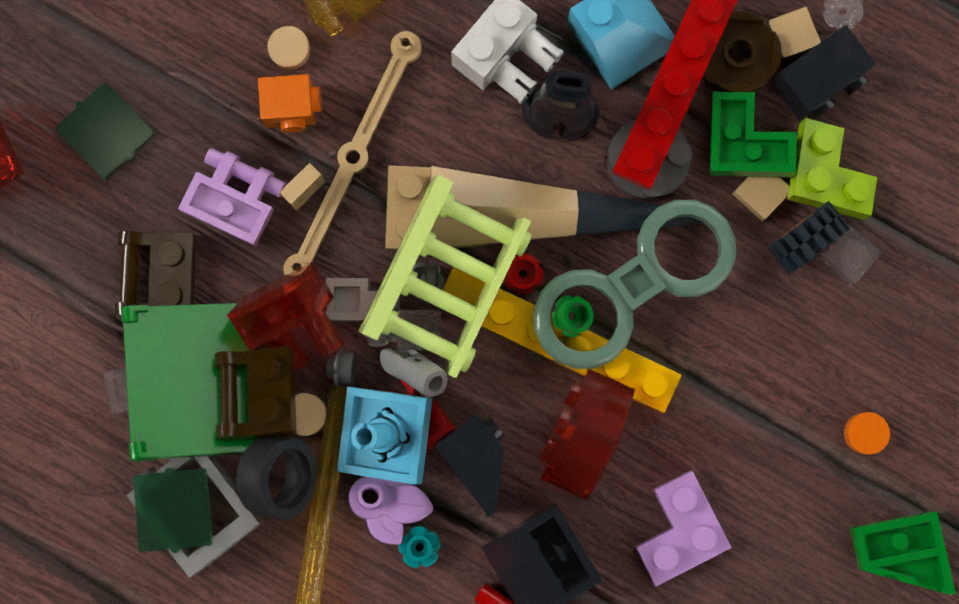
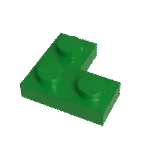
M713 92L710 176L795 178L797 132H754L755 92Z

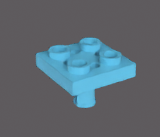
M347 387L337 472L414 485L422 484L433 398L360 387ZM388 407L391 408L392 411H393V414L390 413V411H388V410H386V409H387ZM406 432L410 435V441L407 444L404 443V441H407ZM381 452H387L386 455L388 459L386 460V462L381 461L385 459V456L381 454Z

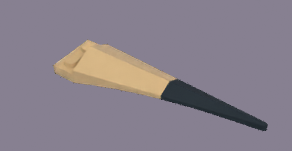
M389 165L385 250H398L432 178L437 175L454 182L449 192L455 195L454 200L512 228L515 219L526 218L530 220L531 223L527 232L532 234L530 240L641 229L644 220L661 205L435 166L411 167ZM447 215L444 219L438 216L431 229V232L436 234L435 239L455 249L501 244V242ZM677 217L666 222L662 227L704 224V222L692 217Z

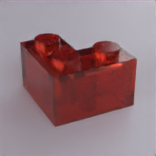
M591 369L587 370L581 384L573 381L564 401V405L569 406L570 410L563 408L553 431L559 435L557 439L549 436L539 460L545 462L546 465L540 480L588 500L618 446L635 389Z

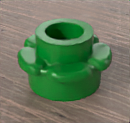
M567 295L561 297L556 302L557 309L552 314L554 326L557 329H561L564 336L577 337L580 332L586 331L591 326L593 310L586 300L579 296L572 298ZM570 312L573 313L572 320H570L568 317Z

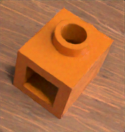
M309 74L258 78L260 119L266 129L280 128L285 133H296L305 131L307 125H316L315 112H322L320 87H313Z

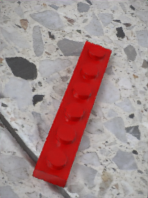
M691 0L611 174L650 191L738 0Z

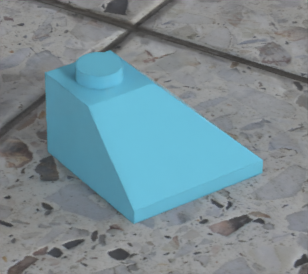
M583 0L570 8L567 25L611 90L666 56L675 37L651 0Z

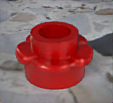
M515 255L503 282L508 289H514L517 294L526 295L532 293L534 287L542 283L544 272L539 268V261L533 255ZM521 270L526 271L527 276L525 278L519 276Z

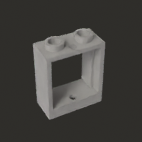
M215 455L170 458L171 461L158 471L153 466L140 474L133 481L136 488L126 495L189 578L199 574L265 521L262 516L253 514L243 506L238 497L235 481ZM196 459L239 517L191 554L149 499L148 495Z

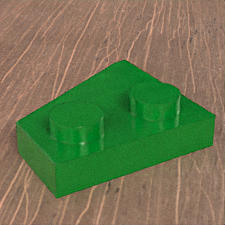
M928 511L849 527L859 570L948 595L956 594L937 511Z

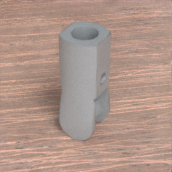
M409 343L400 344L398 349L394 351L387 348L380 352L381 365L388 374L403 380L427 398L444 392L448 381L444 369L419 354Z

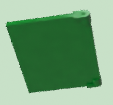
M250 303L169 306L133 305L122 307L121 319L124 335L130 461L141 462L156 459L243 454L245 449L255 439L239 441H218L216 439V426L220 424L219 369L215 368L214 355L222 351L241 352L254 350ZM247 368L237 369L239 424L249 423Z

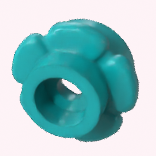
M424 526L410 528L409 533L403 535L402 542L398 545L399 552L403 554L404 563L412 568L433 565L438 559L437 550L441 546L439 537L435 532L427 531V528ZM418 543L424 546V549L420 552L415 548Z

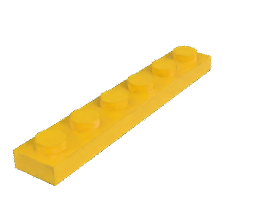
M453 267L443 291L475 305L485 282ZM499 288L482 323V328L660 413H665L682 376L681 374L626 348L613 361L595 369H574L556 362L541 347L534 331L533 309L535 305ZM551 313L552 329L556 337L568 348L576 351H594L603 347L609 341L589 330L580 332L577 337L564 336L562 330L554 326L552 320L553 313Z

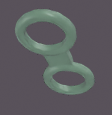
M673 200L657 207L643 222L637 237L636 257L609 275L592 269L570 270L554 277L540 291L533 309L534 331L541 347L556 362L574 369H595L613 361L627 347L634 329L633 311L661 291L676 297H700L716 290L730 276L736 260V238L728 220L713 206L698 200ZM677 217H692L704 222L713 231L718 242V258L714 268L706 276L696 280H681L671 276L660 266L655 255V238L659 229L666 222ZM574 287H590L602 292L611 301L616 312V328L612 338L603 347L594 351H576L566 347L556 337L551 326V309L555 300L563 292Z

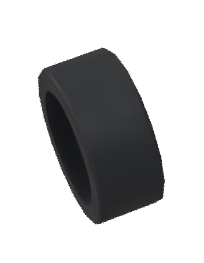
M285 436L255 439L245 449L237 469V492L243 506L255 515L273 519L289 520L300 514L309 504L316 488L318 472L316 458L310 446L301 439ZM282 453L286 463L285 482L280 493L272 500L268 489L269 472L276 458Z

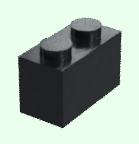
M844 25L779 72L771 82V85L799 122L810 114L817 120L837 105L833 98L845 90L848 96H850L870 80L865 74L876 63L847 25Z

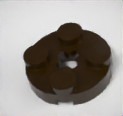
M732 12L702 77L705 85L719 92H755L764 88L778 70L782 54L779 37L775 31L772 33L770 28L763 23L765 20L750 12ZM735 44L742 45V51L749 53V58L743 59L741 64L735 63L734 59L728 55V51H732Z

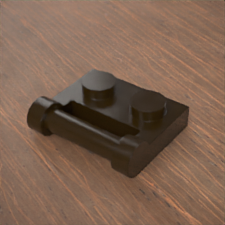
M118 232V245L122 246L120 302L115 303V316L121 317V308L124 306L194 305L196 235L193 233ZM139 247H150L148 303H137Z
M281 346L241 352L222 351L214 355L215 368L219 369L220 424L216 426V439L218 441H239L297 434L294 353L292 348ZM247 368L249 423L239 424L237 369Z

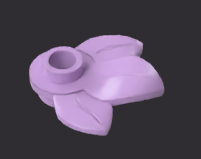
M363 477L357 480L349 491L348 502L351 510L358 517L366 519L370 534L375 539L386 544L400 545L403 538V524L420 521L433 511V505L427 495L418 487L408 483ZM367 490H372L378 495V501L374 504H368L364 502L362 494Z

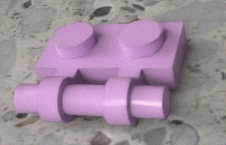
M210 148L205 156L204 163L217 168L213 177L209 178L196 171L178 210L256 247L274 211L273 207L260 200L265 192L280 198L282 195L279 192L287 183L273 177L274 173L266 168L260 167L256 169L241 162L240 156L229 151L224 154ZM232 176L250 184L246 194L227 186Z

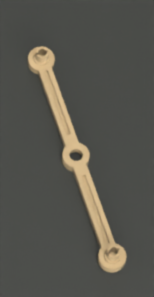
M400 32L392 39L390 46L393 56L352 142L342 145L338 151L337 158L340 167L298 254L288 257L283 267L284 275L288 281L295 285H306L314 278L316 269L313 260L354 175L361 173L368 166L369 155L367 148L407 64L416 61L421 54V42L418 36L412 32ZM350 152L359 153L360 159L357 163L350 164L347 162L346 158Z

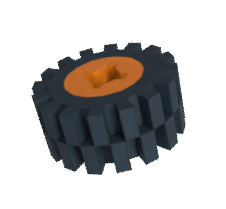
M828 201L771 244L768 250L789 275L836 241L850 229V226Z

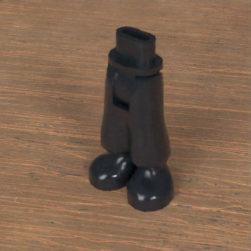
M560 70L551 73L541 88L534 89L531 95L527 94L528 98L522 104V117L525 123L534 133L544 138L552 137L557 124L561 122L562 137L568 141L577 140L587 135L596 126L599 118V106L597 101L591 96L589 78L582 73L571 70Z

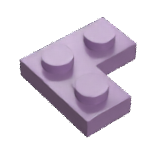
M688 471L653 489L672 528L634 547L654 586H658L732 548L693 471Z

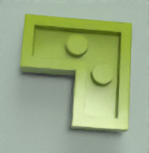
M805 118L799 123L796 148L795 178H790L787 200L817 208L829 201L839 214L862 220L872 216L877 177L839 167L845 128Z

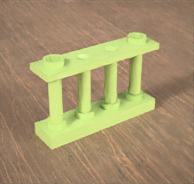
M437 175L432 178L359 332L377 341L381 333L388 336L391 332L447 359L444 371L446 374L457 378L459 371L465 373L474 359L476 349L471 346L515 255L522 256L530 242L532 234L527 232L531 221L526 218L515 219L512 228L454 200L455 195L449 193L454 182ZM447 215L503 243V247L493 267L435 239L436 234L431 232V229L437 217L439 216L444 219ZM427 254L485 282L475 305L416 278L418 273L412 271V268L418 256L426 257ZM410 293L467 321L456 344L398 317L399 312L393 310L399 295L407 296Z

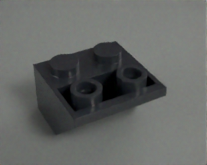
M554 502L481 546L515 604H566L603 581Z

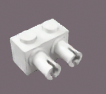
M494 0L451 51L452 66L483 91L489 83L494 81L522 104L528 98L527 94L531 95L538 83L509 62L510 58L515 52L521 50L548 73L554 67L552 64H556L564 51L536 31L537 14L520 0Z

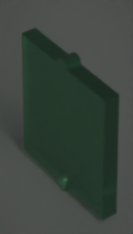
M106 82L96 89L85 101H78L76 103L77 108L55 127L104 180L110 178L127 161H134V154L156 135Z
M168 467L163 473L133 475L139 553L170 549L172 553H178L181 551V548L213 545L207 468L175 471L174 468Z

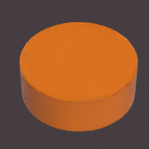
M872 412L855 414L847 421L844 428V438L847 445L853 451L859 454L872 455L879 453L887 446L890 439V429L885 419L880 415Z

